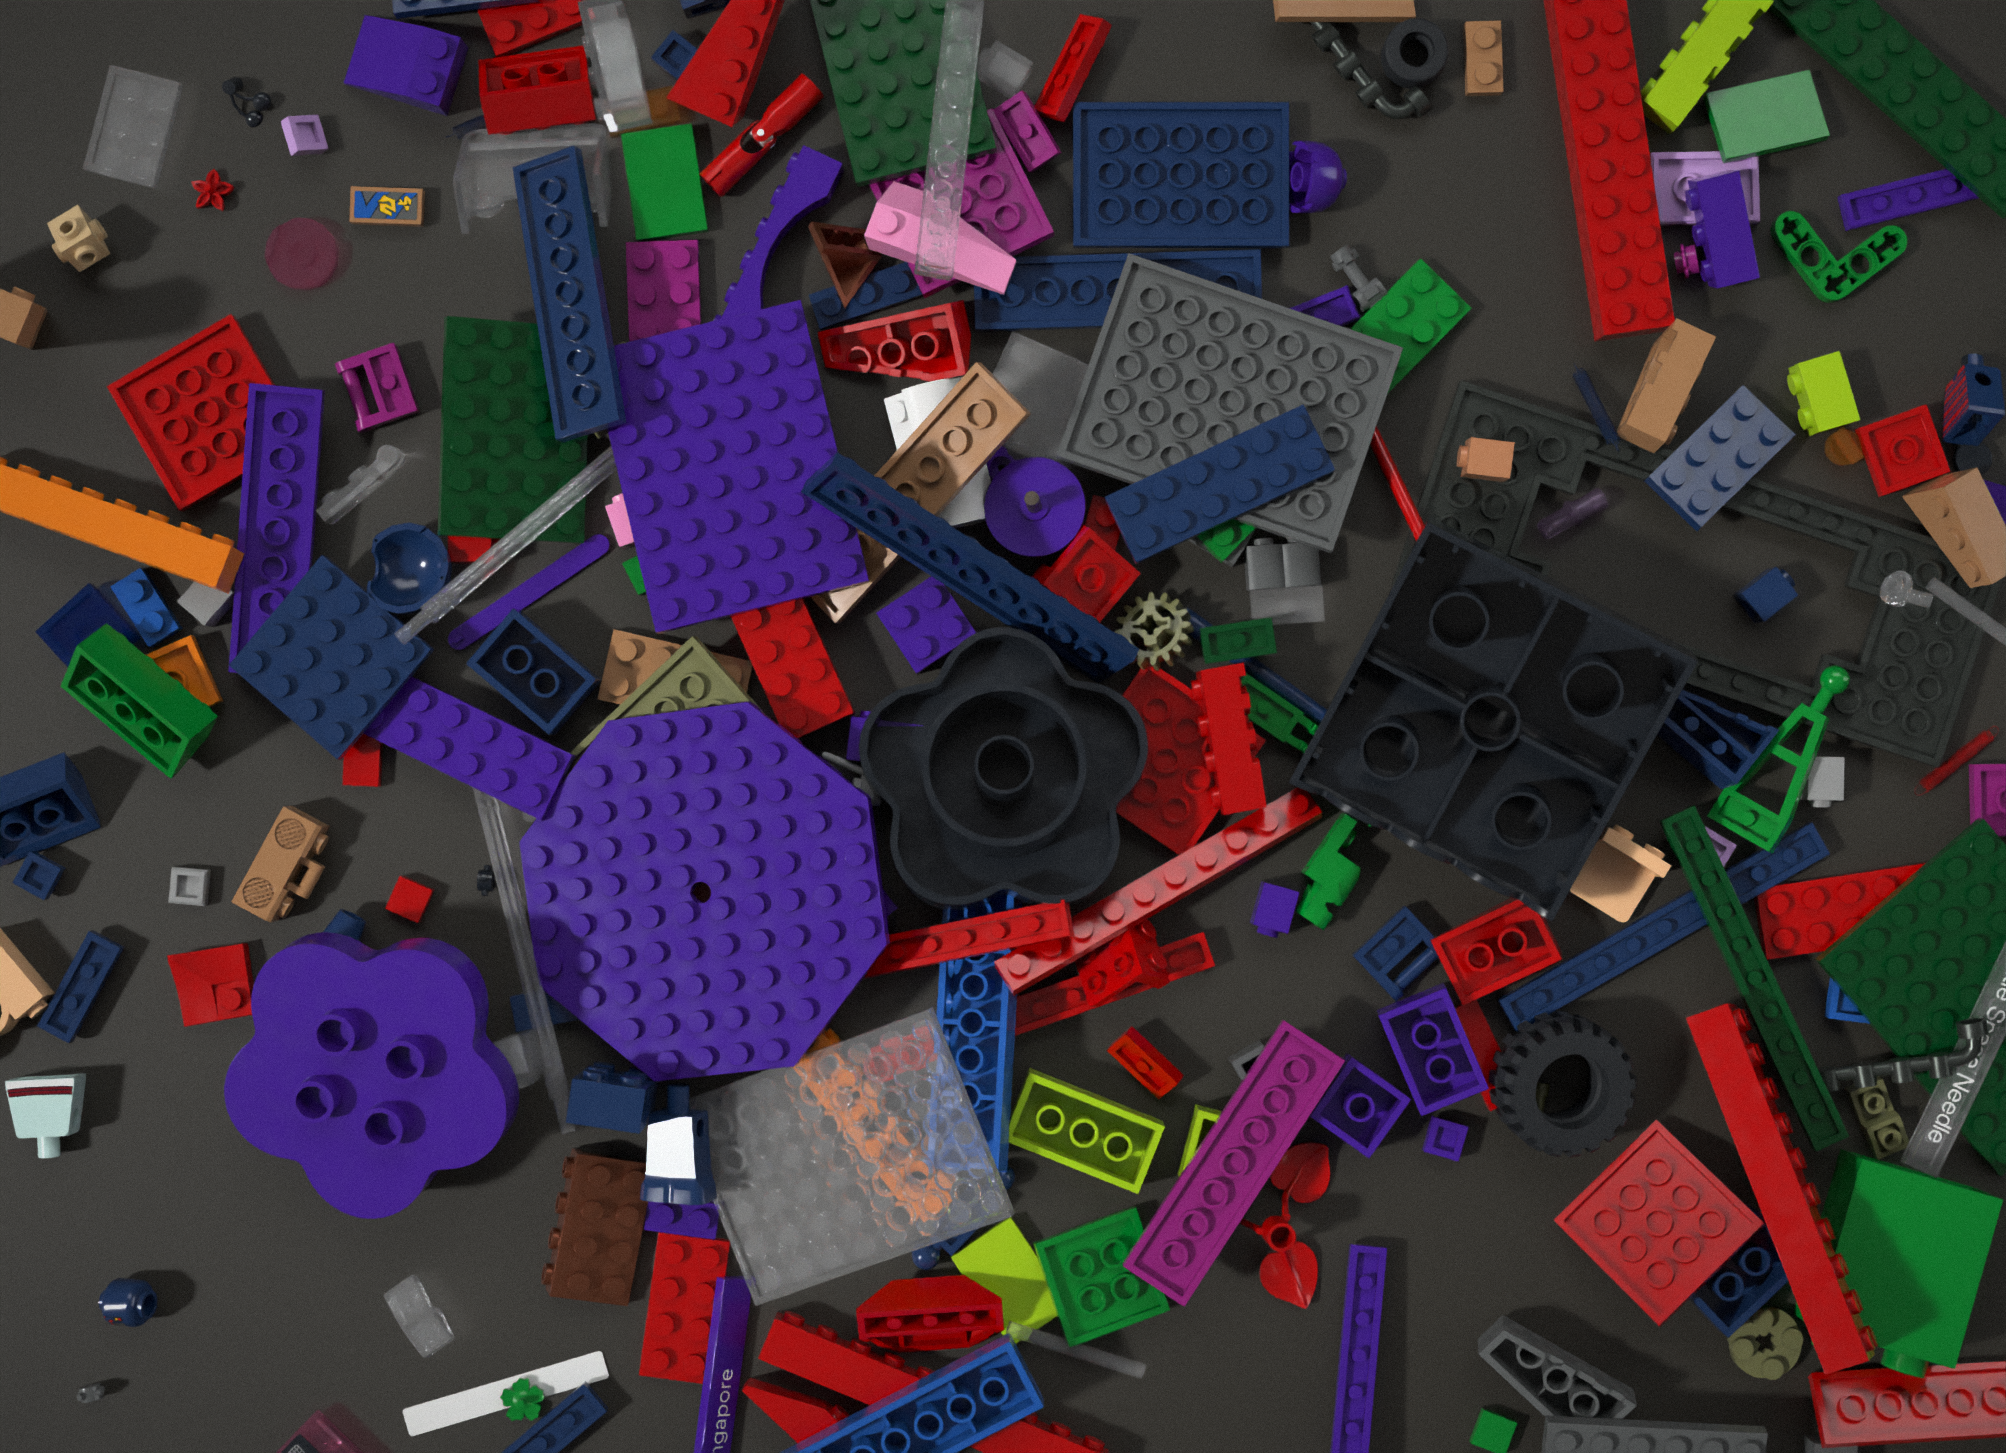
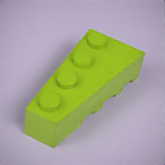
M1707 0L1702 7V10L1706 12L1705 16L1699 23L1695 20L1690 23L1680 37L1685 43L1678 52L1672 48L1659 65L1664 70L1657 80L1651 77L1640 90L1644 116L1671 134L1707 90L1709 81L1713 80L1729 61L1730 53L1734 52L1754 27L1751 25L1768 10L1774 1Z

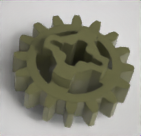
M1149 592L1148 600L1144 602L1139 596L1135 597L1137 605L1134 608L1128 605L1124 606L1128 614L1126 618L1117 617L1116 621L1123 629L1114 631V633L1123 635L1133 645L1138 643L1139 646H1146L1147 651L1139 649L1135 661L1131 662V664L1137 661L1139 667L1145 670L1148 664L1151 663L1156 671L1160 670L1161 662L1166 661L1170 667L1173 666L1172 657L1174 655L1181 658L1185 656L1181 647L1183 645H1192L1191 639L1186 635L1194 632L1191 622H1188L1192 618L1187 609H1183L1180 600L1175 599L1171 602V598L1167 593H1163L1160 600H1157L1153 592ZM1162 612L1172 615L1175 620H1172L1170 617H1163Z

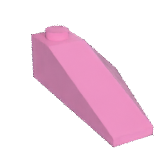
M895 181L877 201L864 234L870 250L1003 295L1017 262L1015 258L929 193Z

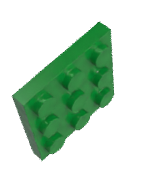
M1135 1206L1033 1242L1066 1344L1069 1348L1170 1311L1163 1292L1122 1265L1144 1231Z

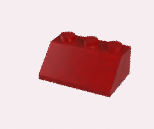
M585 45L478 60L479 94L488 135L497 133L508 135L518 130L532 128L544 130L554 125L568 123L579 125L589 120H596L594 96Z

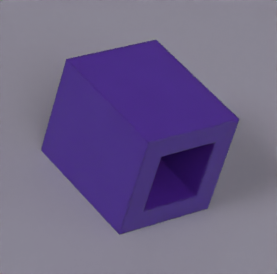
M1261 881L1250 923L1258 926L1257 933L1275 938L1278 937L1279 932L1288 934L1299 892Z

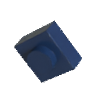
M672 30L650 58L670 76L678 80L698 49Z
M29 851L12 883L42 900H48L66 868L36 851Z

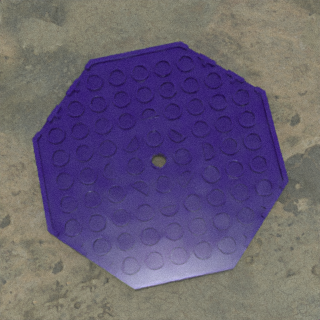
M752 702L608 720L558 788L544 821L536 818L519 842L538 986L642 1072L647 1074L654 1082L798 1065L813 1042L821 1035L837 1014L838 1009L868 973L867 971L879 955L890 944L871 796L844 778L842 773L823 758L814 754L798 738L780 724L775 723ZM699 882L708 884L711 889V896L705 903L699 901L693 895L695 886Z

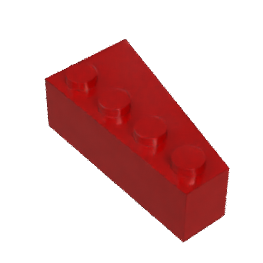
M730 0L666 98L730 127L737 124L744 118L785 0Z
M1244 663L1200 670L1196 672L1197 679L1191 680L1194 702L1201 701L1203 715L1197 716L1201 738L1207 737L1210 751L1204 752L1207 773L1214 772L1216 787H1210L1212 804L1214 809L1220 808L1221 815L1267 808L1260 761L1258 757L1255 758L1254 750H1257L1255 729L1252 721L1249 722L1248 719L1251 708L1249 692H1247L1245 685L1242 686L1241 676H1246Z

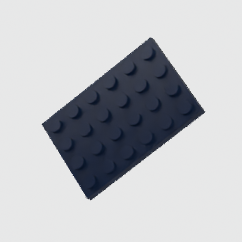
M1074 102L1073 248L1289 247V102Z

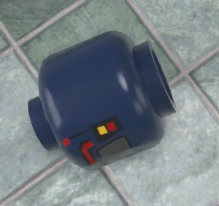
M116 1278L101 1293L99 1307L102 1310L104 1319L111 1325L140 1327L155 1314L157 1295L153 1291L152 1286L145 1280Z

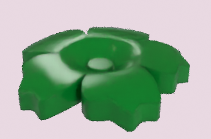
M520 1377L518 1381L512 1384L513 1389L505 1388L500 1398L503 1400L504 1406H511L506 1413V1417H509L511 1421L522 1420L524 1415L530 1421L539 1417L541 1405L538 1402L545 1399L543 1389L539 1388L536 1384L530 1388L529 1379Z

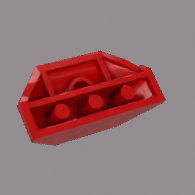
M965 1275L892 1280L856 1308L859 1340L871 1341L880 1347L898 1353L970 1348L984 1341L994 1332L999 1333L1004 1330L1002 1298Z

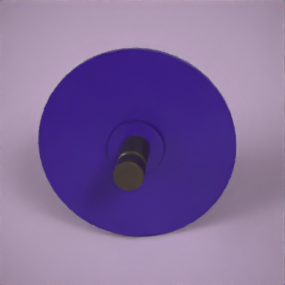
M1042 457L1023 458L1007 465L994 477L986 492L984 514L991 534L1004 548L1025 557H1043L1060 551L1077 535L1085 517V497L1079 481L1064 465Z

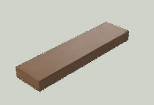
M1273 0L1275 22H1403L1416 17L1414 0Z

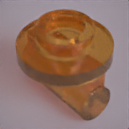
M1844 427L1830 434L1825 442L1826 456L1836 465H1852L1864 457L1861 453L1862 444L1860 438L1856 433Z

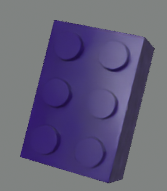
M1444 983L1377 1010L1421 1116L1489 1089Z

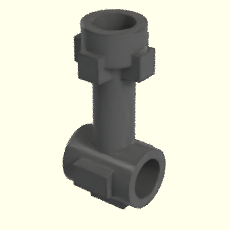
M1347 244L1330 256L1334 262L1332 267L1336 272L1343 269L1357 289V291L1351 294L1358 308L1364 312L1367 309H1371L1382 297L1387 295V292L1377 278L1370 282L1355 262L1359 254L1355 248L1351 250Z

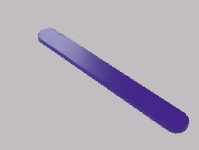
M601 534L590 537L584 543L452 630L448 636L449 645L456 650L467 648L498 627L513 608L522 611L605 555L610 548L609 540Z

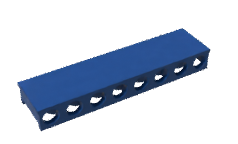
M1005 894L971 909H943L942 924L1022 908L1023 902L1011 895ZM1017 948L940 963L927 1166L1007 1172L1017 994L1013 996L995 968L994 961Z

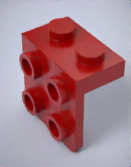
M1146 919L1075 960L1084 993L1090 1006L1099 1007L1136 981L1157 989L1170 983L1166 971V960L1160 953L1156 940L1157 933L1149 920Z

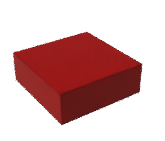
M401 875L396 882L385 909L420 923L435 890Z

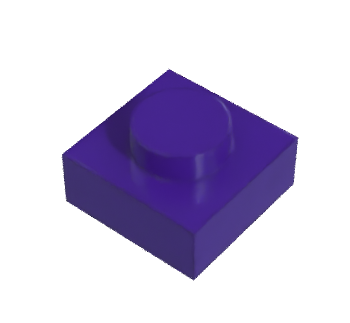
M1432 1115L1422 1150L1459 1162L1469 1127Z

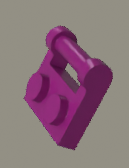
M394 342L335 363L338 375L343 376L358 419L355 421L358 433L373 430L381 425L420 412L397 344ZM363 367L365 368L380 411L372 415L356 373L358 369Z

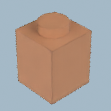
M1475 437L1469 438L1465 441V446L1460 445L1458 449L1457 467H1462L1461 477L1499 482L1507 481L1511 476L1515 442Z

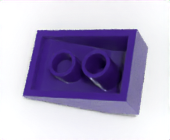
M365 15L344 84L448 116L469 48L461 37L425 26Z

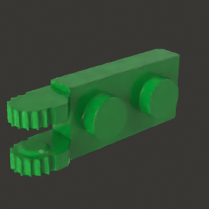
M1247 673L1246 676H1241L1242 686H1246L1251 703L1248 719L1282 743L1285 741L1304 754L1308 744L1300 739L1298 740L1290 733L1298 723L1308 733L1314 735L1318 725L1303 716L1304 712Z

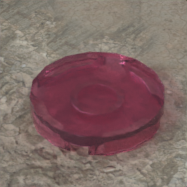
M298 217L290 219L288 222L277 226L266 242L265 259L272 275L277 281L291 289L308 291L318 288L332 277L338 266L339 250L335 238L325 226L312 219Z

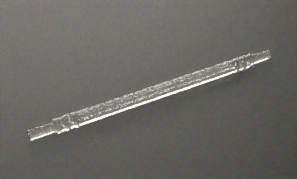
M612 446L420 607L422 611L394 634L396 638L405 645L431 622L437 623L451 609L457 606L471 592L617 470Z
M472 787L542 1065V1072L545 1077V1085L548 1089L549 1100L553 1099L561 1134L576 1131L575 1125L566 1123L569 1103L567 1095H570V1090L567 1085L564 1066L561 1061L545 992L533 952L532 940L500 815V807L496 798Z

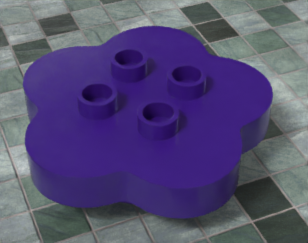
M321 932L305 935L291 942L272 956L259 971L251 996L255 1035L236 1054L228 1068L224 1085L226 1108L234 1126L248 1142L270 1155L300 1163L314 1189L334 1208L348 1215L365 1219L384 1218L396 1214L410 1205L433 1180L438 1170L461 1168L477 1162L496 1146L512 1126L519 1107L517 1079L507 1058L486 1035L489 1000L485 982L475 964L456 947L436 939L411 938L399 941L381 950H374L351 937L337 933Z

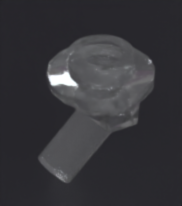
M1905 571L1893 572L1884 579L1880 587L1881 599L1894 607H1902L1908 602L1929 608L1933 599V594L1912 589V577Z

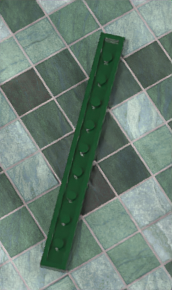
M1693 805L1659 820L1812 1150L1817 1152L1849 1137L1696 807Z

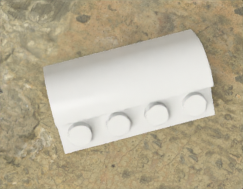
M962 377L918 384L901 390L902 393L884 399L897 450ZM987 464L980 469L939 514L938 517L945 519L953 528L975 525L986 521L984 501L991 483Z

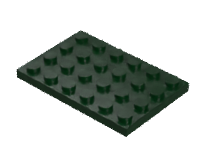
M810 0L857 187L997 153L958 0Z
M446 316L444 318L438 536L573 544L584 543L588 435L566 442L558 441L555 438L537 323Z

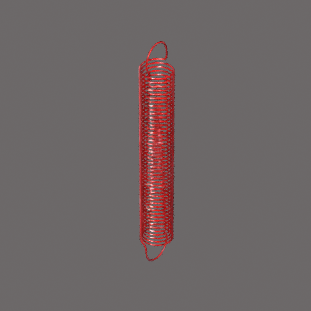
M1983 730L1981 735L1979 733L1978 738L1976 736L1968 742V745L1966 744L1965 747L1959 749L1956 756L1952 755L1945 760V765L1942 763L1939 770L1935 768L1934 772L1932 771L1931 774L1923 778L1925 781L1922 783L1928 789L1926 792H1929L1934 788V785L1936 786L1937 783L1939 784L1946 779L1947 775L1949 776L1950 773L1952 774L1956 771L1957 767L1959 768L1960 765L1962 766L1970 760V757L1980 752L1981 748L1983 749L1984 746L1986 747L1993 742V735L1990 739L1984 732L1985 730Z

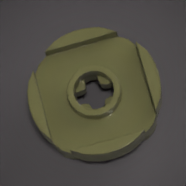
M1763 1305L1727 1338V1341L1729 1342L1732 1360L1744 1372L1756 1378L1776 1380L1796 1364L1801 1353L1803 1335L1799 1331L1796 1322L1787 1313L1775 1306ZM1768 1333H1771V1347L1769 1349L1764 1348L1762 1351L1758 1350L1760 1344L1756 1341V1338L1759 1335L1765 1337Z

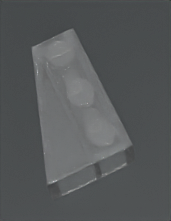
M579 1L578 6L585 36H582V43L586 57L590 58L592 67L588 68L592 88L598 89L599 98L594 99L599 121L606 120L610 133L652 124L635 33L624 1Z

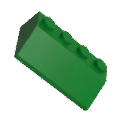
M107 623L76 646L60 686L170 779L181 770L208 738L218 718L207 704L200 702L178 680L173 679L156 665L151 657L144 655L122 633L117 632Z

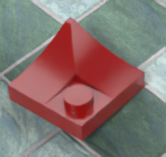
M248 943L167 955L180 1001L184 1027L252 1016L251 996L254 982Z

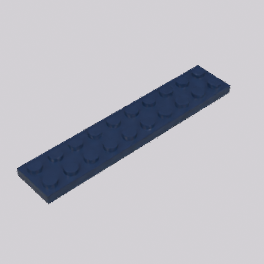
M837 452L806 480L801 490L803 494L1006 625L1029 632L1038 637L1054 651L1059 659L1099 684L1135 661L1139 648L1128 642L1123 635L1114 633L1100 624L1095 617L1085 614L1071 605L1066 598L1056 595L1042 586L1037 579L1025 575L1011 566L1003 557L996 556L982 547L974 538L965 536L950 526L945 519L936 517L922 508L917 501L899 493L882 478L873 476L858 466L853 459Z

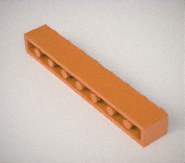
M0 457V512L229 594L244 553L233 547L235 541L215 533L212 539L201 536L202 529L188 523L181 522L179 527L168 524L170 518L151 510H148L146 516L135 512L137 506L117 498L114 504L103 501L105 495L87 487H83L82 492L72 490L73 483L51 475L50 480L47 481L39 478L40 471L19 464L17 469L8 467V460Z

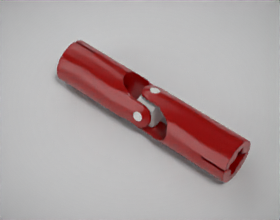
M801 73L767 107L763 118L752 122L699 175L720 197H723L775 145L776 137L790 131L824 95L806 75ZM749 134L754 138V142L758 146L763 147L759 152L751 154L742 149L743 141Z

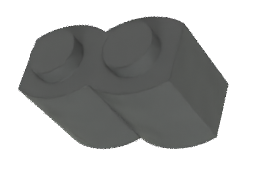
M1273 538L1251 540L1252 546L1244 548L1246 591L1303 588L1321 585L1319 549L1288 538V544H1273Z

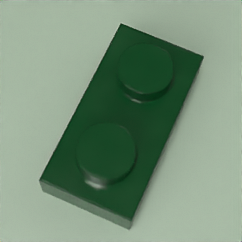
M1272 617L1199 629L1204 664L1277 653Z

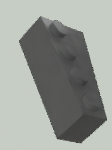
M1504 1315L1478 1338L1479 1355L1544 1416L1623 1419L1637 1406L1634 1389Z

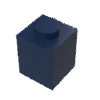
M1772 567L1764 570L1733 596L1752 621L1760 623L1765 622L1797 597L1798 594L1793 589L1795 582L1785 570Z

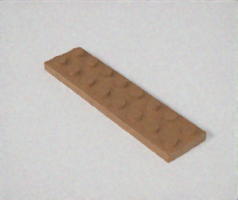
M976 362L874 476L882 478L890 487L904 496L914 499L918 502L919 506L938 517L1031 413L982 363ZM858 528V536L870 582L811 596L813 601L834 623H841L901 557Z

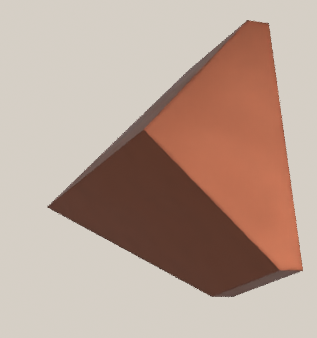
M811 222L808 228L844 308H846L882 255L868 248L864 237L866 229Z

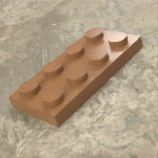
M614 629L597 699L622 704L682 645ZM711 652L744 691L748 693L754 668L751 661Z

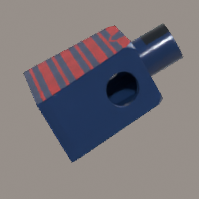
M1967 354L1961 358L1960 370L1945 389L1942 442L1979 446L2005 415L2001 371L1995 367L1984 366V357L1982 355Z

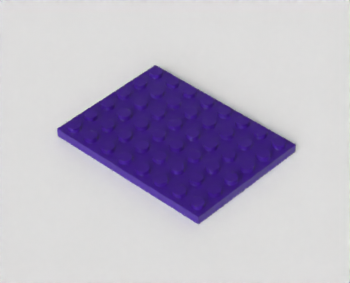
M801 300L614 345L626 423L608 428L607 430L657 634L870 582L857 528L801 492L806 480L838 452Z

